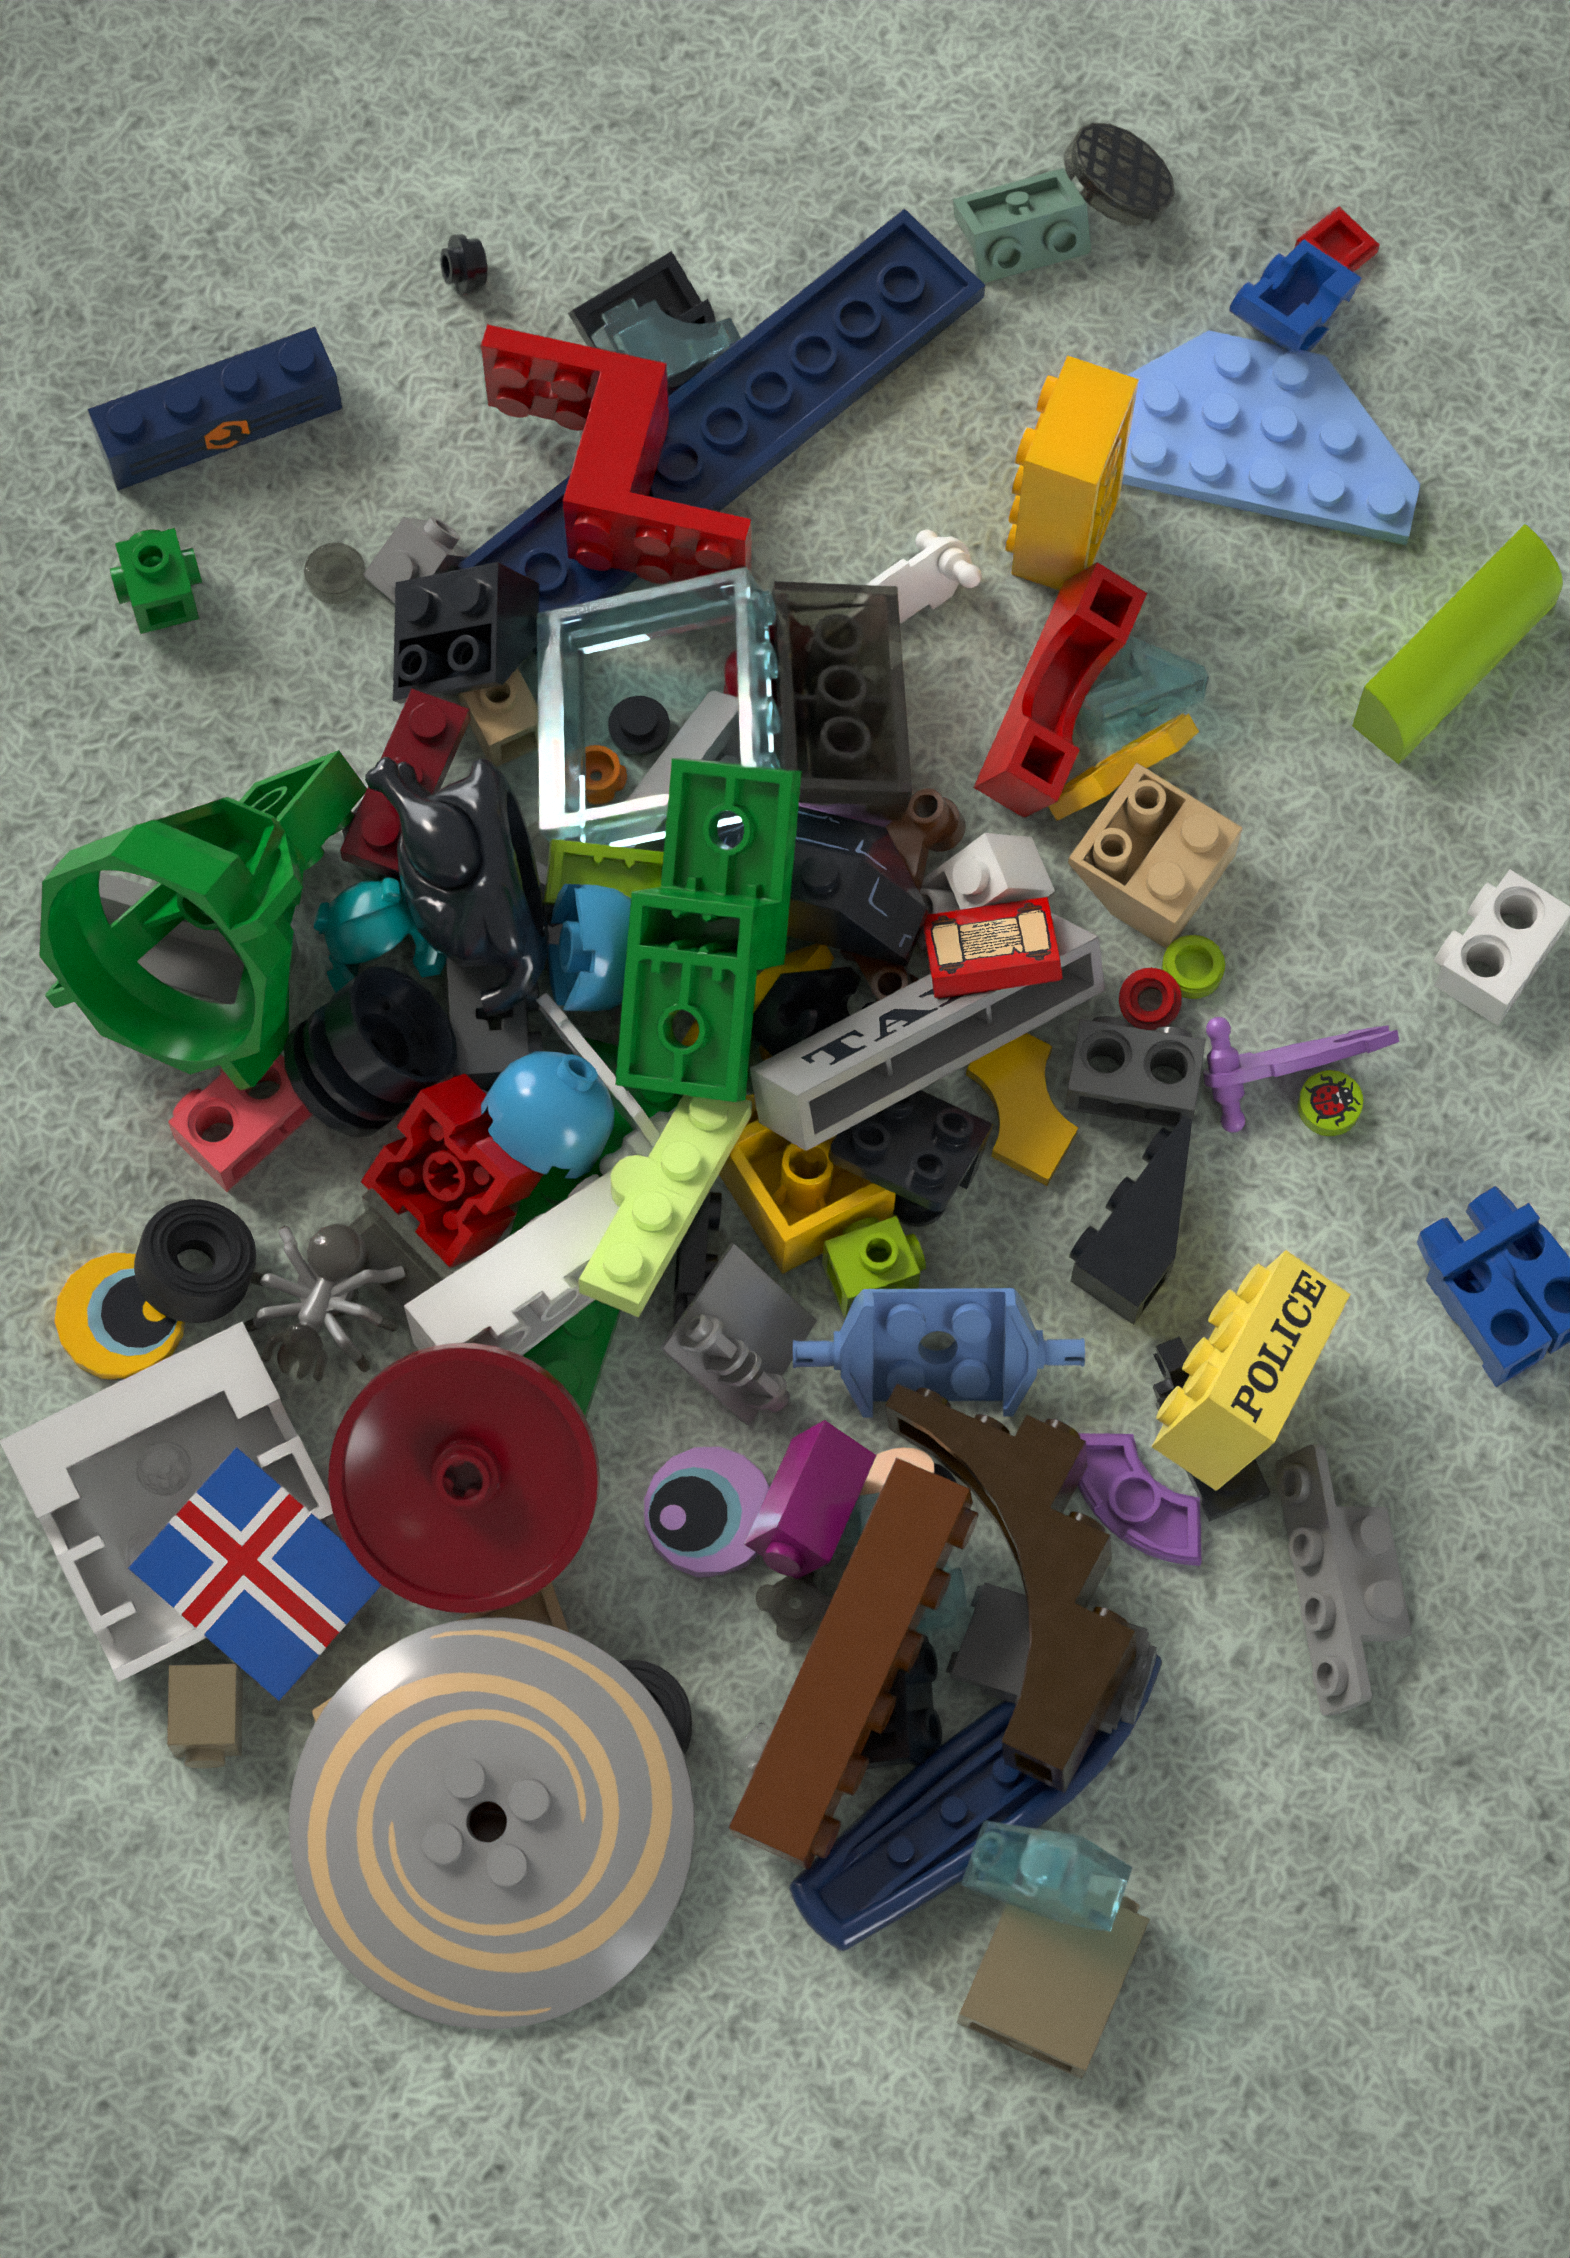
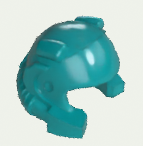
M385 878L382 882L362 881L346 887L330 903L322 902L315 913L313 928L319 931V934L325 936L330 952L329 959L333 965V969L327 971V975L335 993L358 975L359 963L378 958L390 951L408 933L412 935L416 944L415 955L412 961L422 977L439 975L446 964V957L436 952L418 932L404 897L403 889H401L399 881L395 879Z

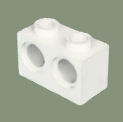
M1510 869L1497 888L1488 882L1483 886L1467 912L1469 916L1474 918L1464 935L1453 930L1434 959V962L1441 966L1434 986L1499 1026L1562 935L1570 919V906ZM1501 915H1518L1526 921L1528 928H1511L1503 922ZM1472 961L1484 962L1494 970L1495 976H1477L1469 969L1467 963Z

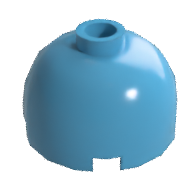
M564 884L557 895L551 924H563L560 932L559 944H549V978L554 1001L557 1005H564L563 1010L592 1012L609 1010L622 1004L631 898L616 889L598 885Z
M535 1051L511 1062L497 1077L480 1106L482 1115L488 1110L493 1119V1123L488 1129L493 1140L513 1159L533 1171L547 1175L552 1166L570 1169L565 1178H577L590 1172L602 1154L614 1127L612 1096L601 1077L597 1074L594 1066L580 1056L567 1055L561 1052Z

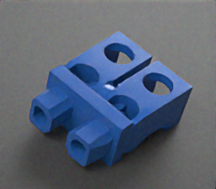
M1494 1186L1476 1197L1468 1204L1466 1209L1467 1215L1480 1233L1464 1241L1446 1217L1423 1229L1419 1233L1416 1243L1425 1262L1430 1267L1426 1282L1435 1295L1439 1297L1451 1319L1460 1326L1482 1359L1483 1369L1494 1386L1498 1387L1544 1359L1547 1350L1552 1354L1570 1343V1257L1552 1234L1539 1223L1540 1217L1530 1203L1517 1209L1513 1202L1497 1186Z

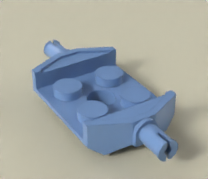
M1015 1288L863 1289L854 1298L841 1330L834 1331L833 1342L793 1340V1368L834 1366V1370H840L841 1378L863 1418H873V1402L888 1401L896 1384H900L915 1392L918 1388H927L940 1394L948 1401H1002L1003 1417H1013L1035 1380L1037 1369H1044V1365L1085 1366L1084 1338L1044 1340L1043 1330L1035 1329L1025 1303ZM936 1331L946 1332L955 1339L951 1346L938 1351L929 1350L920 1343L925 1335Z

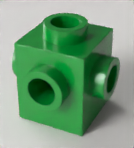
M175 528L164 531L156 529L143 530L134 534L128 540L115 543L121 566L110 568L109 570L119 604L131 602L140 634L200 619L191 586L203 583L194 549L192 547L181 550Z

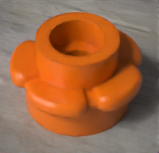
M586 746L579 750L568 763L570 775L566 778V784L570 793L578 799L586 798L593 805L605 804L614 799L616 791H621L625 787L627 781L626 768L620 765L618 755L605 746ZM594 772H599L602 778L594 781L590 776Z

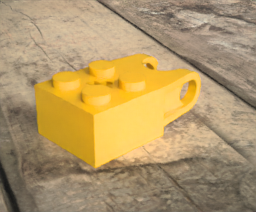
M760 1045L758 1049L762 1060L765 1061L768 1058L772 1057V1055L762 1045ZM754 1094L746 1095V1100L752 1102L751 1117L722 1167L719 1176L782 1274L822 1254L824 1241L843 1235V1230L849 1225L870 1217L878 1218L879 1222L893 1217L895 1193L842 1169L829 1160L830 1146L837 1135L805 1151L760 1124Z

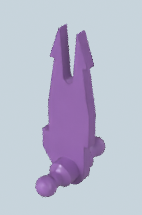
M1214 1017L1206 1025V1033L1211 1040L1212 1049L1207 1055L1208 1068L1203 1071L1204 1083L1207 1087L1212 1088L1213 1099L1221 1104L1222 1115L1220 1122L1222 1127L1227 1132L1236 1133L1242 1130L1246 1120L1240 1107V1100L1245 1095L1243 1083L1311 1069L1365 1052L1371 1053L1398 1043V1030L1389 1031V1025L1348 1031L1346 1034L1291 1044L1255 1054L1248 1052L1239 1055L1238 1051L1230 1044L1231 1026L1229 1022L1223 1017Z

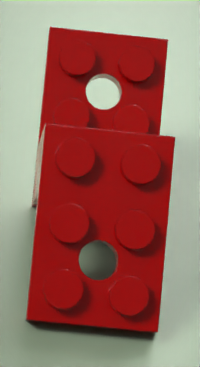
M487 324L481 343L488 406L497 408L500 412L511 417L524 418L531 415L556 421L559 425L570 430H583L563 498L568 558L577 560L581 565L593 570L604 571L615 568L636 573L640 578L652 583L665 584L673 581L696 586L698 590L710 596L726 597L732 594L746 598L752 577L751 519L649 497L669 426L667 363Z

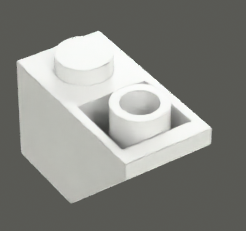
M984 833L924 877L920 895L927 907L928 914L1047 897L1055 890L1032 837ZM924 925L917 940L921 951L927 950Z

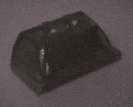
M774 581L771 599L781 769L802 771L799 803L802 806L862 819L901 821L911 799L912 781L897 586Z

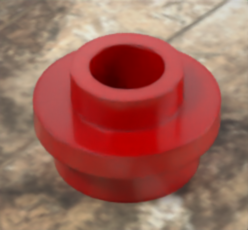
M1158 968L1139 969L1129 975L1120 988V1010L1124 1018L1136 1028L1155 1031L1159 1027H1167L1177 1018L1181 1010V989L1177 981L1164 970ZM1149 989L1158 990L1163 997L1161 1006L1154 1011L1143 1010L1139 1005L1141 994Z

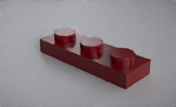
M411 688L380 759L389 757L397 764L406 761L414 767L418 781L431 794H434L441 789L471 720L470 709ZM368 786L342 844L340 854L343 861L401 881L397 856V845L402 833L401 823L397 811L383 793L374 791Z

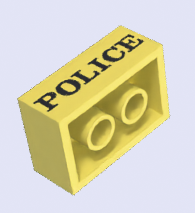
M1287 1250L1266 1268L1259 1263L1256 1264L1241 1283L1237 1293L1229 1289L1212 1310L1208 1322L1214 1325L1215 1328L1209 1340L1205 1337L1202 1338L1187 1357L1182 1370L1188 1373L1189 1377L1183 1388L1177 1386L1160 1407L1156 1419L1162 1422L1163 1426L1151 1447L1217 1491L1275 1443L1351 1294Z

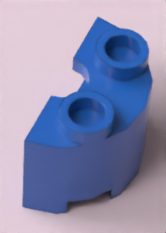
M1303 240L1286 257L1280 253L1277 254L1270 261L1257 284L1254 285L1251 282L1244 284L1234 297L1229 312L1287 351L1293 349L1296 352L1298 350L1310 352L1328 332L1329 328L1324 326V324L1332 316L1339 304L1344 300L1350 302L1362 278L1306 240Z

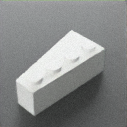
M612 1170L601 1177L595 1174L586 1178L572 1190L568 1199L548 1212L538 1215L522 1229L405 1304L404 1308L413 1344L417 1349L422 1350L450 1343H475L499 1347L522 1356L595 1299L579 1293V1278L619 1209L611 1195L610 1176Z

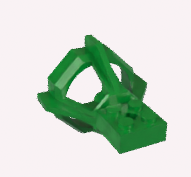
M340 750L255 782L239 801L230 797H224L157 820L153 819L70 850L42 881L39 957L57 978V981L45 994L54 1008H59L75 1002L101 1036L192 1075L220 1065L239 1090L254 1087L282 1053L289 1036V977L294 935L291 923L295 907L301 902L303 873L322 858L325 851L321 846L330 836L344 829L353 820L355 815L351 810L367 790ZM101 871L128 872L158 882L111 925L109 924L99 893ZM186 919L195 927L203 930L218 929L243 962L244 969L235 1003L219 1004L196 999L173 989L149 973L137 961Z

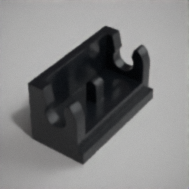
M851 967L780 974L753 1013L751 1035L774 1056L851 1016L847 1009V1002L856 993L861 977ZM876 1001L868 1002L862 1009L876 1003Z

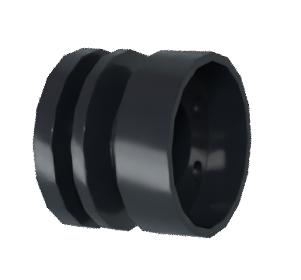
M370 967L356 975L336 992L328 1003L316 1009L310 1014L308 1019L291 1030L284 1045L285 1070L294 1092L310 1113L330 1129L350 1137H370L384 1128L396 1116L409 1108L420 1090L438 1084L451 1074L457 1059L456 1037L444 1010L432 994L411 976L390 967Z

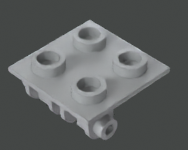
M731 1243L660 1349L741 1422L749 1426L759 1410L769 1409L771 1412H778L788 1403L790 1393L786 1390V1380L781 1376L793 1360V1340L805 1341L817 1320L740 1248Z

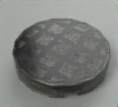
M1090 123L1080 128L1069 142L1063 154L1066 174L1070 181L1075 176L1077 177L1079 183L1084 187L1079 194L1088 205L1105 217L1122 224L1140 226L1144 220H1150L1151 223L1159 220L1175 195L1173 177L1164 160L1141 138L1113 124Z

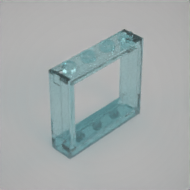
M747 567L537 613L540 832L549 842L552 839L623 847L665 838L669 793L586 810L584 654L736 621L741 764L781 769L779 760L773 752V734H777L780 731L778 708L771 697V680L776 679L778 676L776 654L769 642V625L775 624L776 621L775 605L770 591H763ZM727 811L719 819L718 827L739 823L742 820L736 813Z

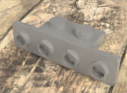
M1310 1444L1279 1459L1275 1464L1277 1489L1281 1497L1289 1539V1554L1294 1566L1301 1604V1618L1305 1625L1313 1669V1683L1317 1690L1320 1711L1322 1715H1337L1367 1703L1372 1698L1362 1642L1401 1640L1412 1635L1388 1508L1336 1506L1325 1447L1319 1444Z

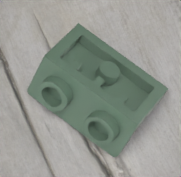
M1064 168L952 199L955 220L973 248L976 275L983 283L1083 256L1091 251L1087 203Z

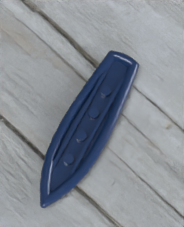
M1156 1654V1663L1134 1725L1121 1721L1120 1717L1117 1729H1112L1111 1734L1097 1730L1065 1793L1004 1764L1001 1741L1016 1707L1015 1703L1003 1701L952 1736L926 1758L925 1763L914 1767L836 1838L825 1859L817 1856L809 1870L804 1869L792 1880L789 1890L794 1903L806 1923L817 1935L837 1950H848L945 1892L1032 1834L1067 1806L1107 1766L1128 1738L1151 1695L1162 1665L1160 1656Z

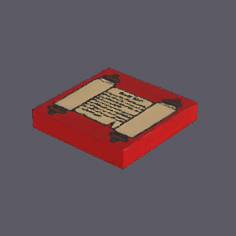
M1048 897L927 915L924 923V932L935 998L940 999L1055 982L1063 979Z

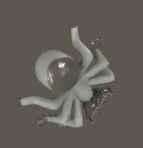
M337 1223L322 1227L310 1239L307 1250L309 1263L307 1264L298 1250V1243L290 1227L284 1225L279 1228V1235L284 1243L285 1254L299 1274L297 1284L274 1274L258 1272L253 1273L250 1281L252 1284L272 1287L298 1297L302 1302L262 1308L257 1312L256 1317L246 1320L244 1326L247 1332H253L265 1327L269 1320L298 1316L300 1322L290 1325L283 1333L271 1335L266 1342L261 1360L269 1363L276 1345L283 1343L277 1353V1363L281 1372L288 1375L293 1364L299 1361L297 1378L302 1380L309 1374L317 1355L313 1378L316 1381H321L328 1361V1356L322 1348L323 1343L319 1336L320 1329L325 1324L339 1347L350 1357L361 1372L366 1373L371 1369L370 1362L350 1340L335 1318L349 1314L387 1331H397L399 1324L396 1320L383 1316L366 1306L356 1304L359 1297L358 1287L368 1283H388L406 1278L408 1275L407 1268L398 1266L387 1270L366 1269L356 1274L363 1267L366 1260L367 1250L365 1241L351 1227Z

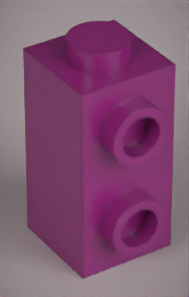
M826 1420L793 1437L744 1545L761 1555L769 1568L780 1574L792 1576L796 1580L830 1563L877 1455Z

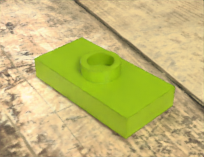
M552 839L549 847L544 904L554 906L557 895L564 884L598 885L613 888L630 898L632 891L661 887L664 852Z

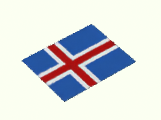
M237 1447L128 1567L129 1570L278 1701L281 1700L381 1586L355 1559L344 1541Z

